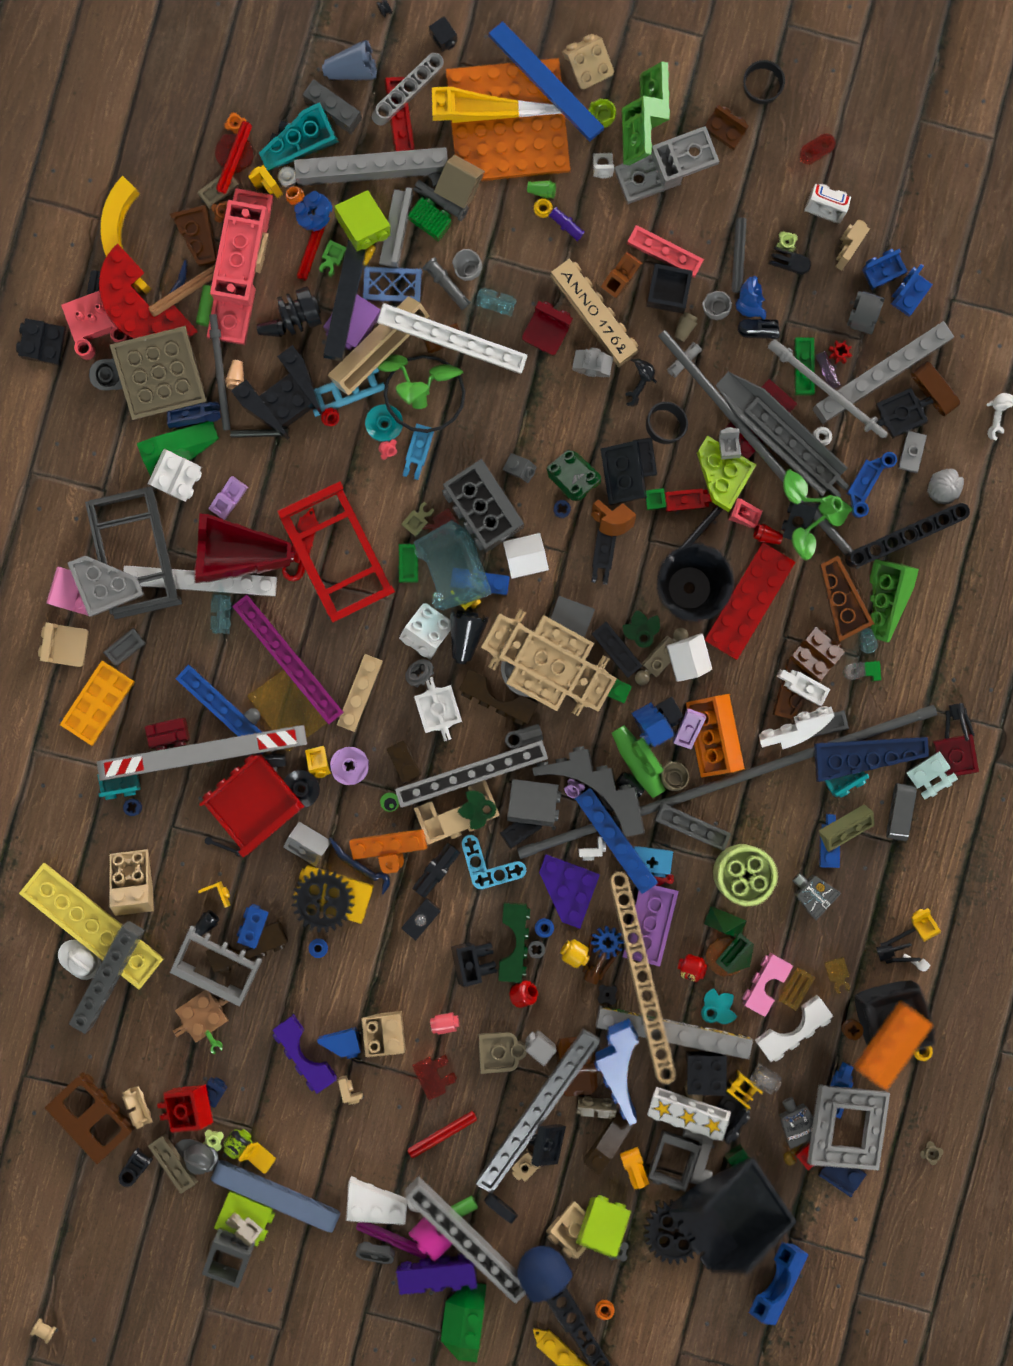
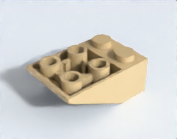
M148 849L110 854V909L115 916L154 911Z

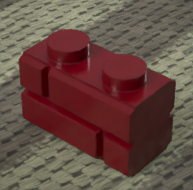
M178 718L145 726L149 748H155V751L167 749L166 745L174 744V747L186 745L185 741L190 740L186 718Z

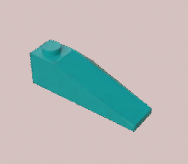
M319 102L302 110L277 137L272 139L259 152V155L267 171L323 150L339 141Z

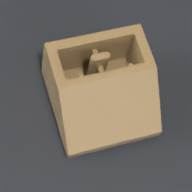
M402 1011L380 1013L362 1018L366 1057L405 1053Z

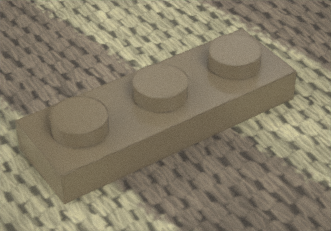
M166 1134L148 1145L180 1194L198 1182L193 1173L187 1169L184 1160Z

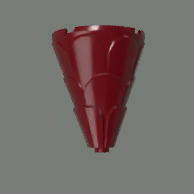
M199 513L195 583L213 582L232 577L237 578L252 573L261 574L288 567L290 562L294 563L295 551H291L290 542L209 514Z

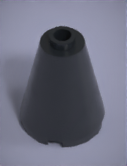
M451 610L452 658L456 659V663L467 664V662L472 660L488 623V617L483 615V618H479L478 613L457 610V613H455L454 610Z

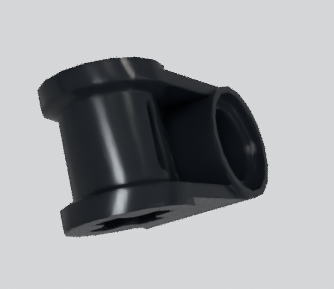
M137 1147L127 1161L128 1163L118 1176L119 1183L124 1187L132 1186L146 1170L153 1158L140 1152V1148ZM125 1172H130L133 1175V1180H127L124 1176Z

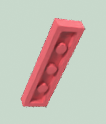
M637 225L627 242L628 245L672 267L693 271V278H695L704 260Z

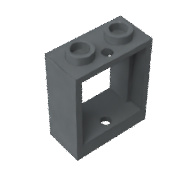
M662 1130L647 1173L651 1179L650 1181L658 1185L662 1183L667 1184L670 1189L680 1191V1189L686 1191L701 1147L699 1142ZM665 1142L690 1151L681 1180L655 1171Z
M219 1228L213 1240L202 1275L239 1288L255 1242L249 1247L233 1233ZM216 1249L243 1259L240 1270L213 1261Z

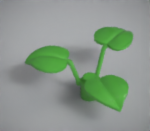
M389 355L377 367L384 372L396 371L399 368L403 371L406 382L398 384L396 392L409 405L412 403V407L415 409L427 407L426 395L430 394L429 389L433 379L445 381L464 373L461 369L452 365H437L429 370L431 376H429L428 382L425 384L423 382H410L404 365L408 364V359L404 356Z
M789 469L784 476L783 483L787 498L794 504H799L801 500L804 502H821L819 510L823 516L807 527L806 530L797 528L792 535V543L795 550L802 559L808 560L816 549V538L813 534L809 533L810 530L825 518L833 526H841L852 511V507L839 497L832 495L823 498H806L805 496L808 493L806 481L801 475Z

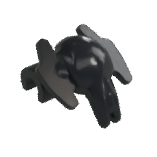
M641 359L630 360L635 363L641 378L633 392L625 393L626 396L633 397L632 402L626 403L630 407L638 404V396L642 389H644L646 382L653 381L655 384L657 383L654 378L655 369L653 365Z

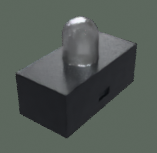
M426 898L401 929L416 941L441 912V909Z

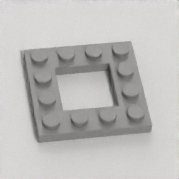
M819 1085L807 1163L820 1166L879 1170L890 1093L886 1091ZM837 1108L866 1110L861 1148L831 1145Z

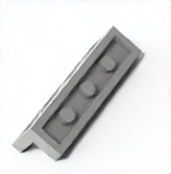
M406 187V191L394 189L388 217L390 236L383 242L379 262L381 266L399 268L408 223L407 215L410 212L413 199L412 188Z

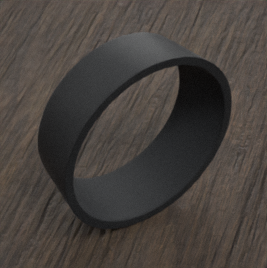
M760 60L751 64L745 71L743 78L746 96L757 104H768L774 101L781 94L785 85V76L782 69L776 63L768 60ZM767 69L776 75L779 81V91L776 96L770 99H758L750 94L745 83L747 77L753 71Z
M672 402L657 403L651 408L646 419V430L649 436L661 444L674 443L682 438L688 429V419L681 407ZM665 410L676 416L680 424V433L676 439H664L653 431L650 424V416L654 412Z

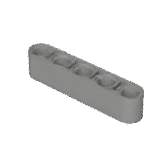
M429 54L377 104L372 113L374 123L380 126L385 125L438 74L444 63L440 54ZM430 62L434 63L436 67H432ZM417 74L423 76L424 79L418 78ZM404 87H409L411 92L406 91ZM391 99H396L399 104L393 103ZM378 111H383L386 116H381Z

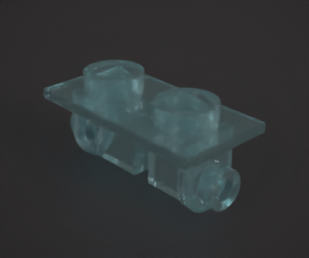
M480 288L476 305L500 312L501 314L513 315L517 299H514V296L501 293L500 297L496 298L497 291Z
M213 595V599H211V612L217 613V616H211L210 629L214 634H229L231 626V601L228 595Z

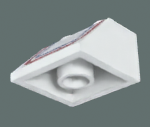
M815 184L804 211L840 224L848 211L851 197L847 196V193L843 191L831 190L827 185Z

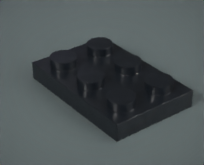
M639 441L600 448L609 505L647 498Z

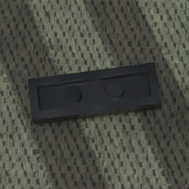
M607 622L591 633L627 678L642 667V664Z

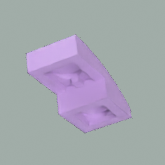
M230 477L221 493L217 494L208 509L225 520L248 487L235 477Z

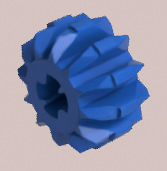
M608 926L604 927V932L601 928H598L597 931L600 935L598 936L593 933L592 937L597 940L590 942L591 945H597V947L593 948V952L600 950L598 957L605 953L606 959H610V952L616 957L615 949L622 951L618 944H623L624 942L623 940H617L622 934H615L616 928L614 927L610 932ZM606 937H608V940H611V945L608 944V948L606 945H603V940L606 941Z

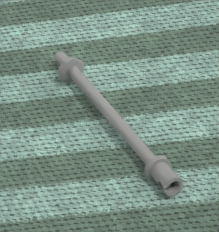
M777 339L771 341L768 349L780 357L781 362H789L863 422L866 432L872 430L881 438L887 436V432L876 424L877 417L870 419L793 356L792 349L786 348Z

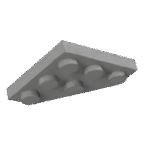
M88 556L68 562L89 617L144 596L138 578Z

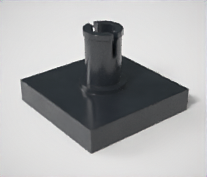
M562 1124L539 1126L538 1133L534 1134L528 1142L529 1145L535 1146L531 1165L540 1167L558 1164L566 1126Z

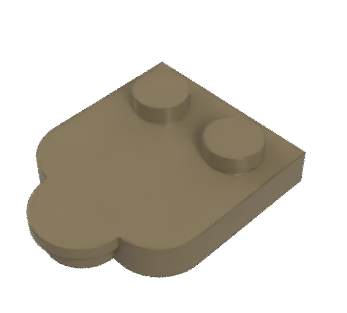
M511 1032L478 1034L481 1074L513 1071L517 1068L519 1060L523 1059L527 1054L526 1045L522 1041H517L516 1036Z

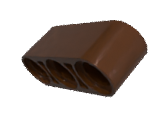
M924 362L911 372L912 379L926 397H932V405L942 416H946L960 405V400L930 362Z

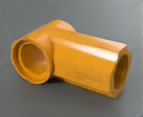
M638 1147L620 1153L633 1188L641 1189L646 1187L649 1181Z

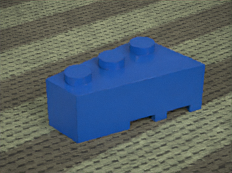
M652 703L631 713L642 733L639 735L640 738H643L649 747H655L675 736L665 717L660 712L657 713L658 710Z

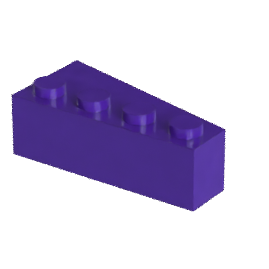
M459 1253L458 1256L454 1257L443 1255L436 1261L425 1258L417 1263H412L411 1261L402 1262L397 1266L396 1270L400 1295L424 1293L427 1291V1288L434 1292L442 1291L446 1287H451L453 1290H461V1287L464 1285H469L470 1289L477 1288L476 1266L463 1253Z

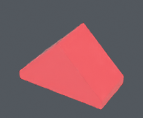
M737 498L732 506L728 520L755 529L762 511Z

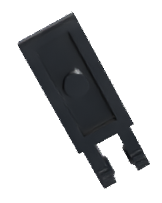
M599 529L596 537L591 582L596 583L597 571L600 568L605 569L603 584L607 585L609 572L612 568L616 536L603 534Z

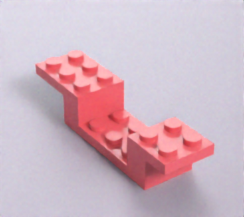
M235 188L233 201L228 200L210 291L214 299L211 314H217L218 328L221 330L222 337L220 341L241 345L246 343L256 292L253 279L262 233H267L274 199L273 195ZM209 321V327H208V332H207V338H209V339H210L209 330H211L210 321Z

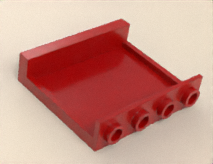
M261 753L256 756L252 754L245 759L244 762L246 764L242 768L236 767L230 773L231 777L228 780L225 778L216 785L217 789L214 792L211 790L202 797L203 801L199 804L200 807L203 805L207 807L241 848L239 854L243 858L305 807Z

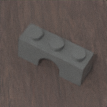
M314 79L302 94L305 103L310 107L320 102L325 113L333 118L336 125L349 134L354 132L362 120L359 110Z

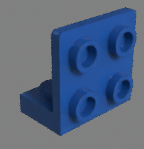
M922 264L918 268L913 267L902 284L892 295L894 300L891 304L909 317L933 285L919 275V272L924 267Z

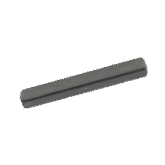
M743 217L737 218L735 225L732 275L733 293H740L743 285L747 221Z

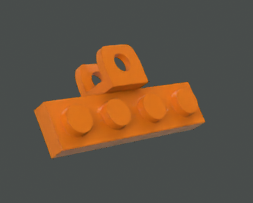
M423 829L356 838L349 841L353 860L379 856L380 868L384 874L398 872L399 868L404 865L403 853L425 850L427 848Z

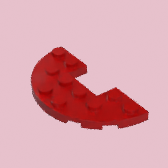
M117 243L104 260L99 277V292L102 306L114 326L131 339L186 326L189 338L195 335L198 331L175 305L169 307L156 317L151 315L149 305L131 286L144 275V272Z

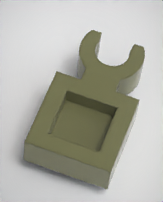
M425 502L420 505L418 513L413 510L401 524L415 537L428 524L425 518L432 516L434 513L433 508L429 512H424L423 509L427 505Z

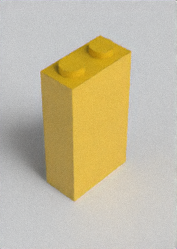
M310 865L306 866V869L302 868L299 879L305 882L303 876L306 875L311 878L310 872L313 871L317 875L320 868ZM343 876V883L349 881L346 887L353 888L349 895H355V898L350 900L355 906L349 907L353 913L346 915L350 921L362 924L374 885ZM324 884L323 897L319 899L322 902L321 912H323L324 904L328 903V900H325L327 884ZM312 885L310 891L313 895H318L320 888L317 885ZM335 887L330 888V896L338 897L339 890ZM308 905V908L317 910L315 905ZM334 907L327 908V914L336 916L337 911Z

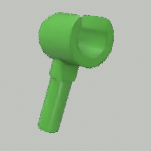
M207 1030L205 1034L211 1044V1053L216 1054L215 1046H218L222 1051V1042L215 1040L210 1031Z

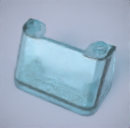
M451 520L414 541L416 547L415 554L419 559L427 562L437 592L433 593L432 603L437 609H449L491 594V588L472 536L468 534L464 527Z

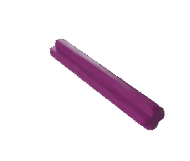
M370 1222L357 1223L356 1229L422 1259H425L428 1255V1252L423 1254L418 1249L417 1243Z

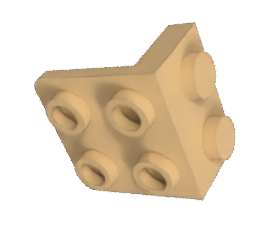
M594 34L585 36L583 38L584 41L578 44L576 42L566 46L567 49L562 51L564 59L570 61L581 89H586L614 74L603 39Z
M46 623L41 631L43 643L38 650L40 661L82 667L85 661L89 631L82 628Z

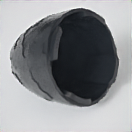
M692 543L672 551L660 565L657 575L659 599L669 612L679 619L692 622L709 619L722 611L733 593L734 576L730 564L722 553L714 547ZM686 583L693 584V593L688 594L684 591Z

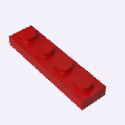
M404 77L385 78L384 81L386 95H388L404 79ZM391 99L393 103L399 104L396 99ZM407 103L390 119L394 152L415 150Z

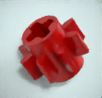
M836 340L834 342L835 347L830 346L828 349L832 352L828 358H833L835 364L838 361H842L845 364L847 362L846 358L852 357V354L849 353L852 346H847L846 340L840 344ZM839 349L842 350V355H841V356L838 355V354H839V351H838Z

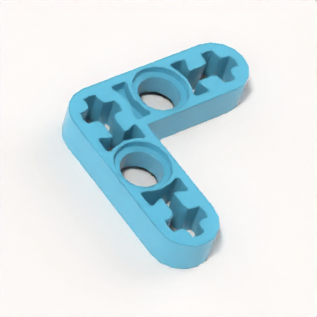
M467 835L463 838L462 848L472 883L477 889H485L517 880L526 874V866L521 861H514L487 869L478 838L475 835ZM468 838L476 841L473 848L474 851L478 849L479 853L467 855V852H471L470 847L465 846ZM477 856L481 859L479 867L471 866L470 859ZM517 864L519 867H523L520 875L514 872L511 873L512 878H508V872L505 867L509 866V871L515 869ZM496 870L504 871L505 877L503 880L498 881L494 878ZM487 872H491V879L494 883L490 884L489 880H486L484 885L481 886L475 880L478 879L479 875L482 878L488 877Z

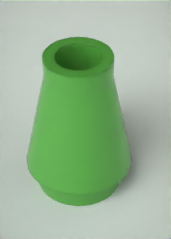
M551 180L528 182L527 193H532L548 200L555 196L556 183Z

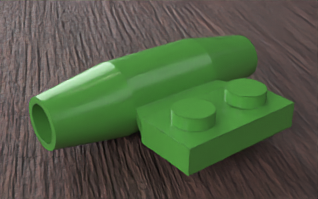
M625 725L613 731L611 734L620 755L639 784L652 798L664 792L665 787L659 776V773L664 770L643 738L637 740Z

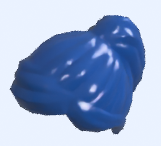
M756 276L749 277L742 285L740 297L736 301L735 306L744 316L761 317L765 320L767 312L762 308V302L766 299L762 296V287L758 283Z

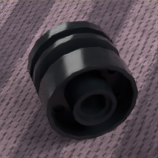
M308 286L296 290V300H293L290 294L287 293L288 303L286 304L282 296L277 297L279 313L285 327H287L292 336L296 334L294 325H298L300 332H303L302 322L306 321L310 328L322 324L319 317L321 313L315 296H311Z

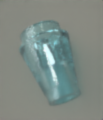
M869 628L862 630L859 648L867 654L875 652L878 648V641L873 631Z

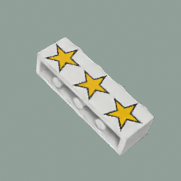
M656 1087L647 1116L657 1121L670 1123L675 1127L688 1129L692 1133H700L713 1140L723 1141L731 1112Z

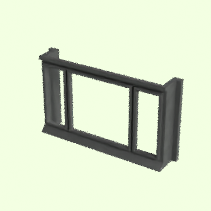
M153 486L85 502L98 561L107 564L100 533L101 529L149 518L151 521L162 572L137 578L139 583L163 578L167 596L118 608L114 607L109 610L110 614L114 615V619L182 604L181 597L177 595L155 497L157 489ZM145 496L148 512L98 523L95 507Z

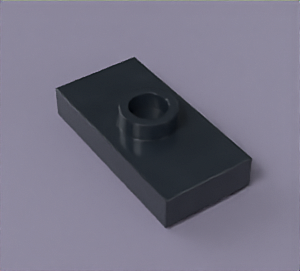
M652 438L633 440L639 441L644 478L657 476Z
M515 822L501 831L500 835L511 850L542 829V826Z

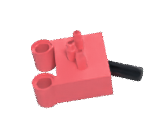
M91 270L86 296L61 305L75 342V352L85 360L92 359L96 353L95 347L89 342L90 340L109 333L115 343L131 339L125 335L123 339L117 340V335L121 332L110 321L102 306L99 292L100 271ZM84 346H89V350L86 353H81V349Z

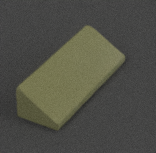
M862 805L820 829L819 834L826 850L830 852L875 825L873 811L866 805Z

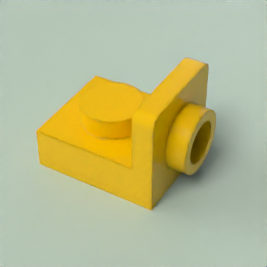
M324 746L305 750L308 769L311 774L316 778H323L331 774Z

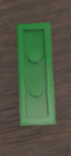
M795 337L794 357L815 373L814 337ZM794 367L795 395H814L815 383Z

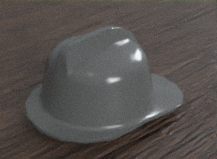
M101 359L92 364L89 370V379L94 387L99 390L123 389L114 359Z
M182 1139L175 1146L184 1160L187 1169L196 1175L212 1171L219 1160L218 1153L213 1147L192 1139Z

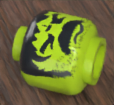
M245 1129L241 1131L233 1130L224 1140V1152L232 1159L239 1158L246 1147L252 1144L251 1134Z

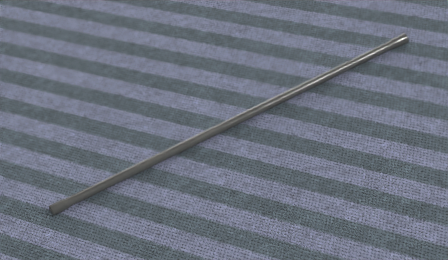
M930 705L913 713L826 743L861 741L916 721L931 718L937 715V711L934 705ZM814 747L640 807L641 815L644 816L658 811L661 803L673 806L815 757ZM617 815L612 816L617 825L621 824ZM591 823L563 834L519 847L517 851L520 859H523L540 851L598 831Z

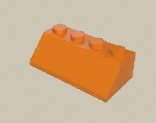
M725 694L686 702L687 709L706 714V720L694 743L701 777L745 769L730 695Z
M899 1001L854 1067L887 1090L933 1025Z

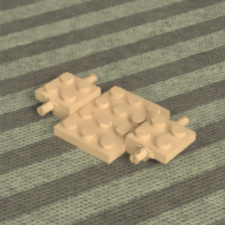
M519 609L514 619L507 618L500 613L498 614L481 645V648L493 656L488 666L489 668L495 670L500 660L514 665L515 667L506 684L558 711L565 696L568 695L577 702L571 713L579 716L583 707H590L599 712L617 678L610 675L604 669L610 660L606 656H602L598 665L585 661L594 645L593 642L544 615L533 632L521 623L526 614L523 610Z

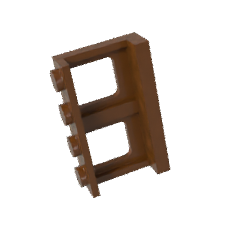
M84 1072L78 1075L44 1107L96 1164L101 1162L135 1129L131 1119L127 1116L124 1117L120 1112L119 1106L114 1102L111 1103L107 1098L106 1092L101 1088L98 1089L94 1084L93 1078L89 1074L85 1075ZM81 1085L93 1096L95 1103L80 1117H75L64 1105L63 1101ZM105 1114H109L122 1130L106 1146H103L90 1133V1128Z

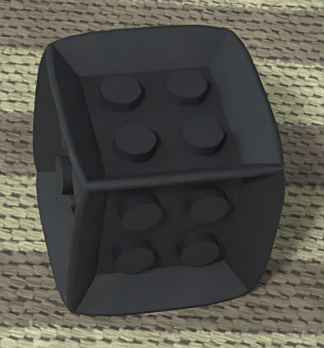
M914 981L893 982L873 987L854 995L859 1023L863 1027V1037L867 1046L899 1001L932 1024L921 987ZM933 1026L914 1052L935 1044Z

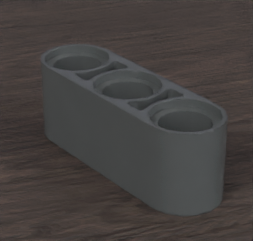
M895 784L886 830L887 838L901 841L908 840L916 799V786Z

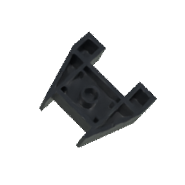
M293 345L277 356L289 374L260 396H258L247 380H244L231 390L249 414L255 416L286 439L290 437L284 429L315 407L319 414H322L308 366Z

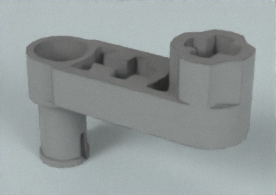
M684 1128L682 1136L699 1141L701 1146L689 1179L690 1183L697 1185L712 1177L713 1171L707 1170L705 1167L713 1139L700 1133H692Z

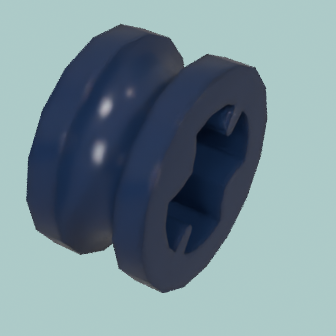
M560 500L554 505V514L558 518H566L570 514L571 506L567 501ZM558 505L562 507L567 506L568 509L565 510L567 512L565 514L563 512L558 513Z
M129 799L124 803L123 810L128 816H136L141 813L142 804L137 799ZM131 802L137 805L135 813L128 810Z

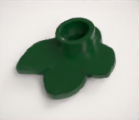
M636 610L632 616L631 624L623 625L624 635L628 639L635 640V643L641 648L649 647L653 643V636L660 630V619L657 615L647 619L642 612ZM641 635L647 636L646 642L641 641Z
M467 791L466 796L469 802L462 805L457 812L463 818L470 819V829H480L486 824L487 819L494 817L496 805L494 802L486 800L485 796L479 791ZM484 806L490 807L489 813L483 811Z

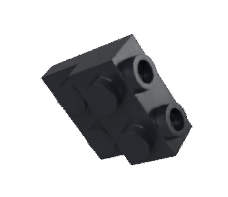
M25 318V322L20 324L19 329L20 334H22L21 341H18L16 344L18 356L26 360L60 365L67 328Z

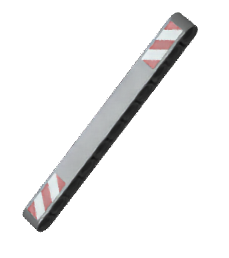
M302 725L97 761L99 780L103 781L307 745L305 728Z

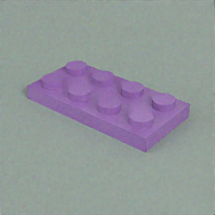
M657 885L644 894H641L638 890L635 909L648 963L660 966L679 891ZM629 933L628 941L635 944L637 942V935ZM624 947V951H623L622 957L627 958L626 951H625V947ZM634 952L632 959L641 962L642 955L639 952Z

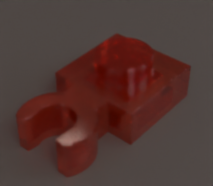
M449 508L432 518L435 522L433 525L427 524L423 527V530L432 529L433 534L429 536V539H434L437 532L441 531L444 535L459 524Z

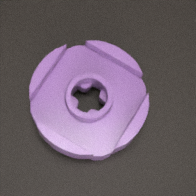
M345 747L338 750L330 762L333 777L344 785H354L361 782L369 771V760L365 753L356 747ZM353 761L354 770L350 769L347 771L345 762Z

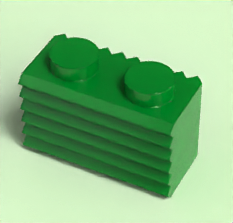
M421 197L407 215L408 220L439 242L452 225L451 215L445 210L439 211L435 207L436 204L427 198L425 200Z

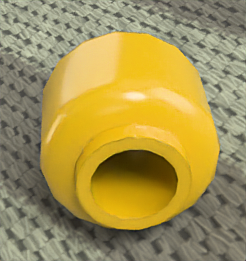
M576 939L567 940L560 951L562 960L574 968H578L581 965L585 966L590 958L588 947Z

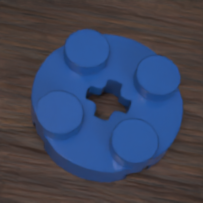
M312 191L294 207L298 224L306 230L318 231L325 227L330 220V211L332 212L330 200L317 191ZM313 209H316V210H315V214L312 215V214H311L312 210H313Z

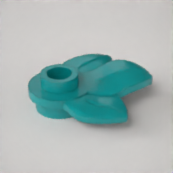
M714 988L709 990L704 996L705 1005L701 1009L703 1020L708 1023L717 1021L721 1024H728L734 1021L737 1015L730 1010L734 995L730 993L718 995ZM710 1009L714 1011L712 1016L707 1015V1011Z

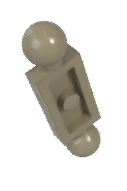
M676 629L673 633V639L666 636L641 663L646 669L640 670L635 674L637 684L646 685L650 680V674L657 678L667 667L671 660L666 645L688 638L689 635L686 629Z

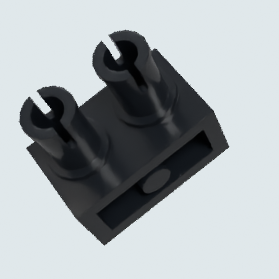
M470 942L451 946L459 985L467 987L482 983L481 976L497 973L495 961L481 965L478 963V957L494 953L491 950L493 948L491 942L478 946Z

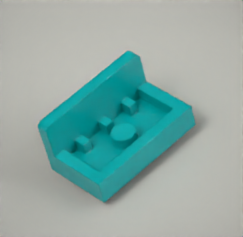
M863 771L824 782L833 796L841 798L849 794V789L854 786L858 788L864 785L869 775Z
M138 775L103 781L99 780L101 792L99 797H105V800L117 798L116 794L124 793V797L136 795L135 791L141 790Z

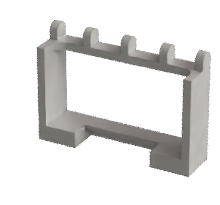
M191 925L170 973L240 1007L255 978L262 959L258 958L255 962L244 958L245 951L242 950L240 955L226 949L228 946L227 942H224L222 946L209 941L210 934L207 933L205 938L195 933L196 928ZM191 940L251 968L252 971L244 989L241 990L231 984L227 988L194 972L196 967L182 961Z

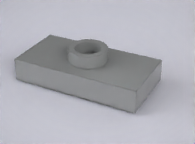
M912 431L906 433L898 469L914 473L918 472L927 435Z

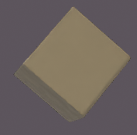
M454 155L447 160L434 193L464 209L473 201L485 171Z

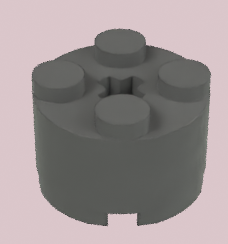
M859 291L853 306L856 310L852 309L847 326L872 335L885 298L865 291Z

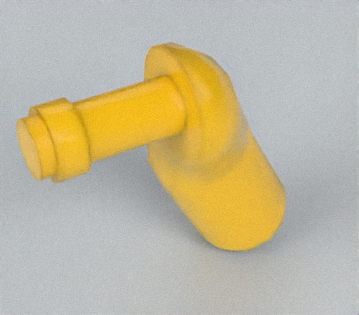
M371 245L366 250L364 266L368 264L376 250L374 245Z

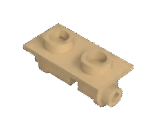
M132 1087L122 1092L124 1095L122 1098L127 1110L132 1107L134 1108V1111L129 1113L132 1125L138 1129L143 1127L144 1124L152 1123L151 1112L146 1106L144 1094L140 1087Z

